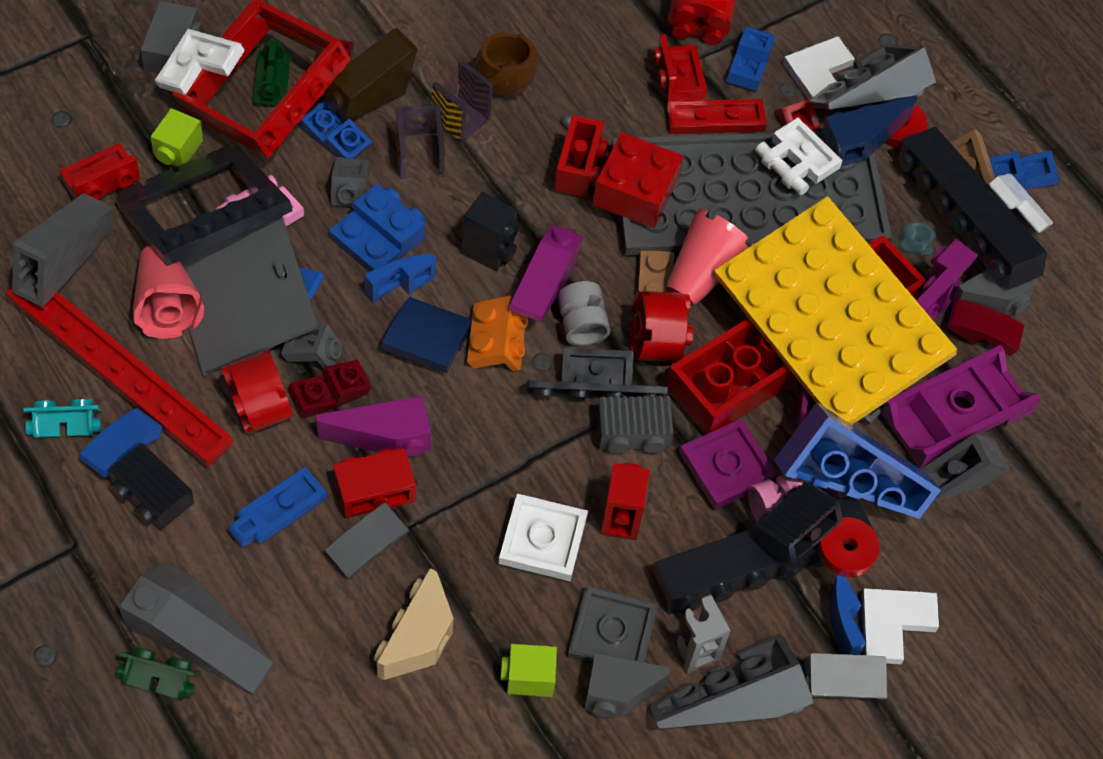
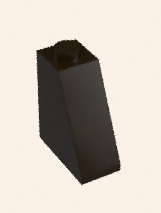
M398 28L391 30L345 66L344 70L328 86L325 102L332 111L336 112L346 122L349 118L353 119L404 96L418 48Z

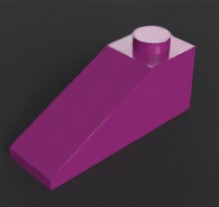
M552 224L540 241L510 303L509 310L542 322L557 298L558 293L564 287L576 267L584 236L574 233L568 228Z
M422 396L315 415L318 439L374 452L386 448L400 449L405 447L406 454L409 457L418 456L425 451L431 450V429Z

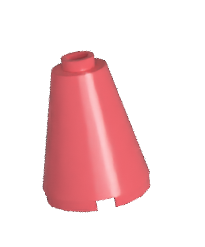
M698 209L693 216L666 286L670 292L689 294L690 305L695 306L720 283L715 277V269L754 245L753 243L746 245L745 242L749 237L718 215L713 220L705 217L708 212L705 209Z
M150 245L141 251L132 309L133 320L136 326L141 327L143 333L147 336L159 339L177 338L182 336V330L187 329L189 326H192V330L196 328L204 317V302L181 262L178 261L166 266Z

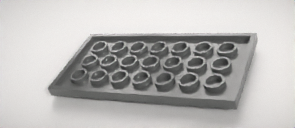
M821 131L814 132L820 138ZM774 133L636 137L684 156L679 180L655 229L620 216L625 255H640L641 251L679 253L693 216L698 209L708 210L705 217L712 220L716 215L724 218L749 237L745 242L746 245L755 244L827 196L867 243L872 242L881 235H884L891 242L892 235L875 152L864 161L841 166L840 169L817 184L808 176L804 177L803 180L809 185V189L803 195H799L793 188L788 189L781 182L782 177L774 169H768L761 162L762 158L755 152L756 147L762 142H765L771 149L776 146L772 142ZM612 138V149L618 138ZM788 156L782 159L791 168L796 166Z

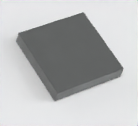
M586 586L568 658L593 664L594 655L598 653L645 662L658 604Z

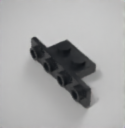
M563 348L561 382L526 381V389H533V396L554 397V390L569 391L568 397L590 398V392H602L606 398L609 396L621 398L625 394H639L640 397H658L669 394V387L632 385L633 351Z

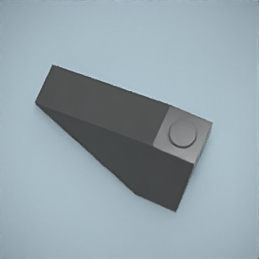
M884 44L860 58L856 62L858 67L856 70H846L841 74V82H835L826 86L809 100V104L813 108L836 109L895 98L920 96L925 92V88L936 82L926 48Z
M167 562L141 575L119 605L125 626L193 662L251 696H254L274 666L273 661L198 579Z
M780 633L744 648L736 653L738 658L736 662L724 669L720 665L714 666L708 670L709 676L706 680L699 684H684L651 704L650 709L658 728L664 729L778 718L786 714H796L802 711L805 706L813 704L814 701L800 663Z

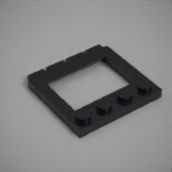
M229 145L208 153L206 160L203 157H198L177 166V172L175 173L170 169L148 178L144 186L139 182L118 191L119 196L115 197L120 211L166 266L293 211L289 198L238 146L231 148ZM228 166L254 193L238 201L229 202L224 207L213 212L199 215L192 221L178 227L166 230L160 226L142 204L145 201Z

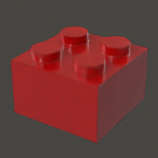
M621 132L596 181L593 205L655 229L679 180L684 155Z

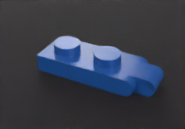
M304 467L242 508L236 515L238 520L232 523L228 530L242 547L247 546L254 540L261 544L327 500V492L309 470Z

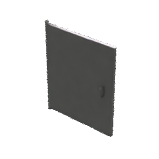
M283 216L180 260L204 302V317L193 330L192 326H189L203 378H207L209 373L219 370L230 363L252 356L319 328Z

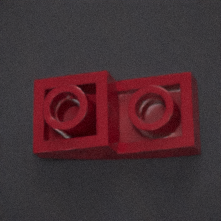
M960 299L956 300L953 304L947 328L974 345L982 339L995 347L1001 345L1009 356L1019 350L1025 327L1021 322L1002 312Z
M357 359L327 366L323 375L291 382L288 391L301 419L347 404L370 392L372 387Z

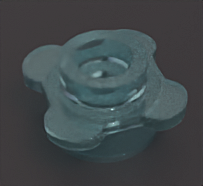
M918 222L905 225L903 229L905 238L900 243L901 249L905 252L920 253L925 257L930 256L933 252L931 244L936 238L935 231L925 223Z

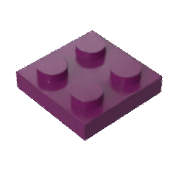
M742 419L680 446L679 454L714 510L748 495V488L751 485L768 479L775 483L778 477L777 472Z

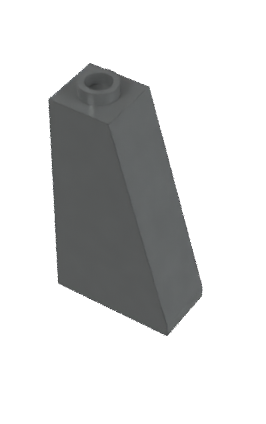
M83 193L19 238L13 244L12 292L44 307L112 232L114 208L101 200Z

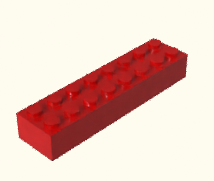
M884 235L868 243L909 293L916 299H919L923 294L921 291L927 280ZM749 318L671 365L665 387H669V393L706 435L737 421L798 382V380Z

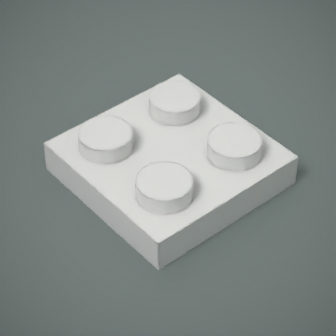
M517 494L501 549L499 564L571 581L588 511Z

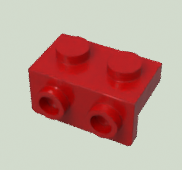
M666 34L659 35V45L653 48V60L655 67L660 66V70H658L659 88L665 89L667 101L706 99L707 87L697 46L669 47Z
M121 143L59 170L63 183L74 199L85 193L99 200L103 196L120 188H126L140 179L136 158L134 155L129 156Z

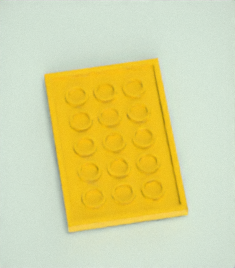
M828 196L714 270L717 280L813 400L851 425L929 374L957 353V348Z

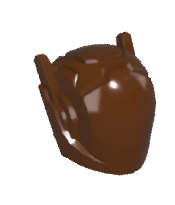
M496 33L483 42L475 58L473 70L492 84L493 95L515 96L523 92L532 83L537 71L539 54L534 44L522 34L515 36L509 33Z

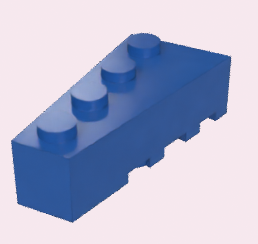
M816 402L774 459L784 476L794 479L800 478L811 482L815 486L841 491L847 496L875 502L878 506L919 519L941 491L927 473L818 402Z

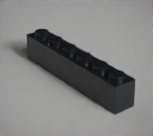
M936 126L902 139L901 151L898 156L900 167L904 172L909 173L917 183L919 190L922 193H926L934 203L937 211L940 214H944L952 224L955 232L958 235H962L971 246L972 251L978 254L977 257H980L985 262L994 278L999 279L1009 290L1043 276L1048 252Z
M850 496L838 499L843 518L859 519L873 529L858 499ZM755 527L655 561L651 578L668 615L679 611L681 614H685L688 608L692 612L701 606V599L706 596L712 595L715 602H722L732 597L737 591L746 588L749 591H753L763 587L769 580L781 576L782 579H788L797 575L803 568L812 565L819 568L825 565L820 559L817 544L795 565L789 567L787 563H784L781 559L779 560L777 556H773L771 552L760 546ZM843 544L846 550L854 551L852 545Z

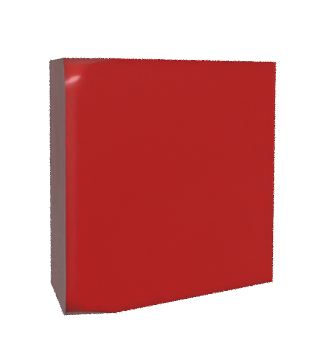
M811 99L776 110V117L782 127L799 118L813 132L821 130L815 110L809 104Z

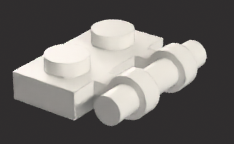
M799 118L774 132L772 142L776 145L774 148L771 149L765 142H762L755 149V152L762 158L761 162L768 169H774L782 177L781 182L788 189L793 188L799 195H803L809 189V185L803 180L804 177L808 176L817 184L840 169L843 161ZM788 156L796 166L791 168L782 159Z

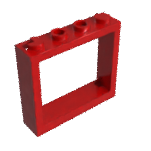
M252 0L220 37L240 43L245 50L230 75L225 76L202 69L186 95L173 92L172 95L186 114L200 120L260 155L269 158L297 123L303 119L304 115L318 98L324 94L338 74L344 70L351 59L339 39L262 0ZM271 29L320 55L254 132L206 106V104Z

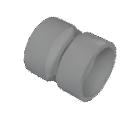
M582 281L567 285L561 289L557 300L560 314L563 317V327L568 343L574 346H590L606 339L611 329L607 313L604 310L605 304L600 286L594 282Z

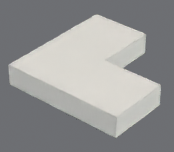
M187 29L155 79V82L159 88L186 95L202 69L229 76L245 50L240 43Z
M837 36L785 56L783 65L807 99H812L826 86L837 82L832 74L853 66L854 57Z
M1011 173L998 176L990 183V188L1009 209L1016 208L1036 232L1045 231L1053 224L1052 220Z
M865 588L861 593L863 638L866 641L864 655L886 656V664H902L904 660L902 630L936 632L939 628L937 593Z

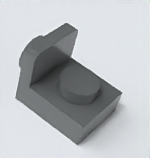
M336 157L331 179V204L333 206L353 207V202L366 193L370 160Z
M318 324L319 328L286 341L281 354L287 362L317 361L325 370L327 366L337 364L338 358L342 353L343 344L328 324Z

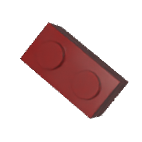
M405 447L400 449L386 448L378 451L375 455L362 458L349 457L340 463L333 464L334 483L345 519L371 513L384 503H387L392 508L416 502V483Z
M613 463L601 535L637 541L645 507L650 469L641 468L635 463Z

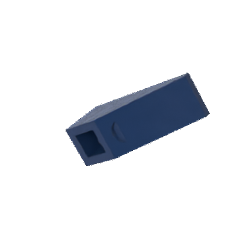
M917 97L895 98L886 103L874 106L866 105L850 112L834 113L825 118L820 139L843 160L841 166L864 161L910 120Z

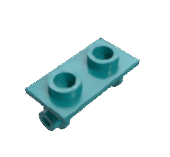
M90 399L71 400V406L56 407V401H34V407L23 408L25 413L32 415V420H26V435H33L34 438L61 437L60 423H67V436H94V433L101 432V418H94V413H101L102 408L98 405H93V400Z

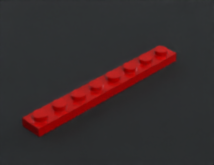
M12 287L5 292L9 302L133 406L160 424L165 433L207 468L233 445L232 436L61 294L56 292L47 304L41 307L13 293Z

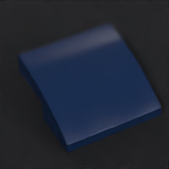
M409 297L382 341V350L448 373L457 351H461L471 330L472 319Z

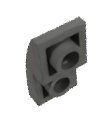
M384 503L347 530L328 546L325 551L343 573L352 579L379 554L383 555L410 530L389 505Z

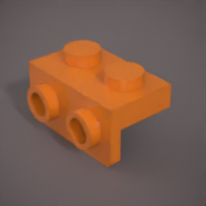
M511 295L474 303L467 363L473 369L505 363L513 372L521 370L522 357L525 355L523 342L525 328L528 325V317L509 310L513 299Z

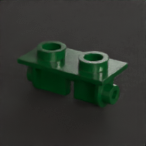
M277 39L268 40L264 45L263 51L258 50L253 104L278 105L288 92L291 52H284L283 46Z
M135 646L132 652H119V656L128 658L126 664L120 663L116 672V678L121 679L122 684L150 690L153 677H157L159 682L156 693L177 698L178 700H183L184 697L191 699L195 689V684L190 683L191 676H201L202 672L191 669L193 662L170 657L169 663L154 659L156 652Z

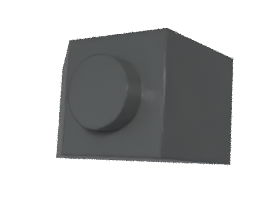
M987 269L958 286L951 305L953 306L954 302L960 299L987 306L1006 315L1013 311L1018 314L1030 305L1032 301L1030 297L1036 284L1031 280L1008 290L999 279L993 277L990 269Z
M975 433L920 470L927 473L941 489L933 500L937 502L980 489L1009 471L1010 468L995 439Z
M595 653L584 710L592 711L594 715L603 718L622 717L665 689L670 674V667Z

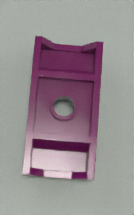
M957 239L947 249L941 247L934 254L930 261L933 266L924 276L927 282L921 291L923 294L919 299L914 297L933 321L951 304L958 286L961 285L957 279L978 256V254Z
M999 345L894 396L885 402L881 415L921 469L973 434H981L1001 423L1007 426L1033 413L1041 398L1037 393L1024 392L1008 372L1005 350ZM961 397L967 399L971 407L965 409L957 406L954 398Z

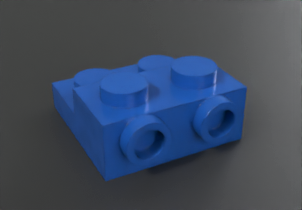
M376 184L353 202V211L329 230V238L368 272H371L387 263L401 259L425 239V218L417 208L411 207L407 209L401 204V198L393 188L387 187L383 189L379 184Z

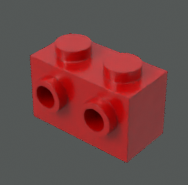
M572 115L557 166L555 191L587 198L590 186H596V181L601 171V167L596 166L598 158H605L608 140L603 139L605 122Z

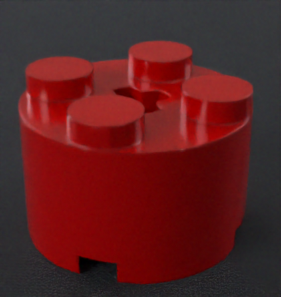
M672 0L668 15L669 24L673 28L672 34L679 39L694 37L703 39L709 45L720 44L722 38L731 30L736 0Z
M660 291L636 292L631 310L637 311L634 321H629L630 351H633V356H636L635 360L678 362L684 357L685 345L690 346L693 341V326L687 324V315L691 304L689 294Z
M270 350L221 367L246 433L255 432L294 417Z

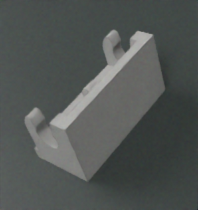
M712 595L701 599L702 610L698 621L694 618V613L691 609L688 608L685 613V621L692 635L688 647L685 644L684 638L678 636L677 649L685 662L683 668L686 674L719 661L731 631Z
M811 653L804 659L805 679L812 697L877 698L883 700L887 698L886 656Z

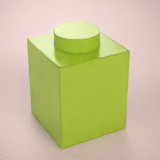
M171 108L150 136L154 157L163 164H172L176 167L189 162L203 142L201 121Z
M511 644L509 657H502L501 680L508 681L507 694L553 697L556 679L557 647Z

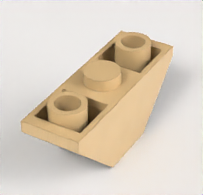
M431 568L424 580L421 578L416 580L409 596L412 599L407 610L400 609L392 625V630H394L389 642L383 640L376 651L374 661L377 662V677L386 680L435 665L453 633V615L438 573Z

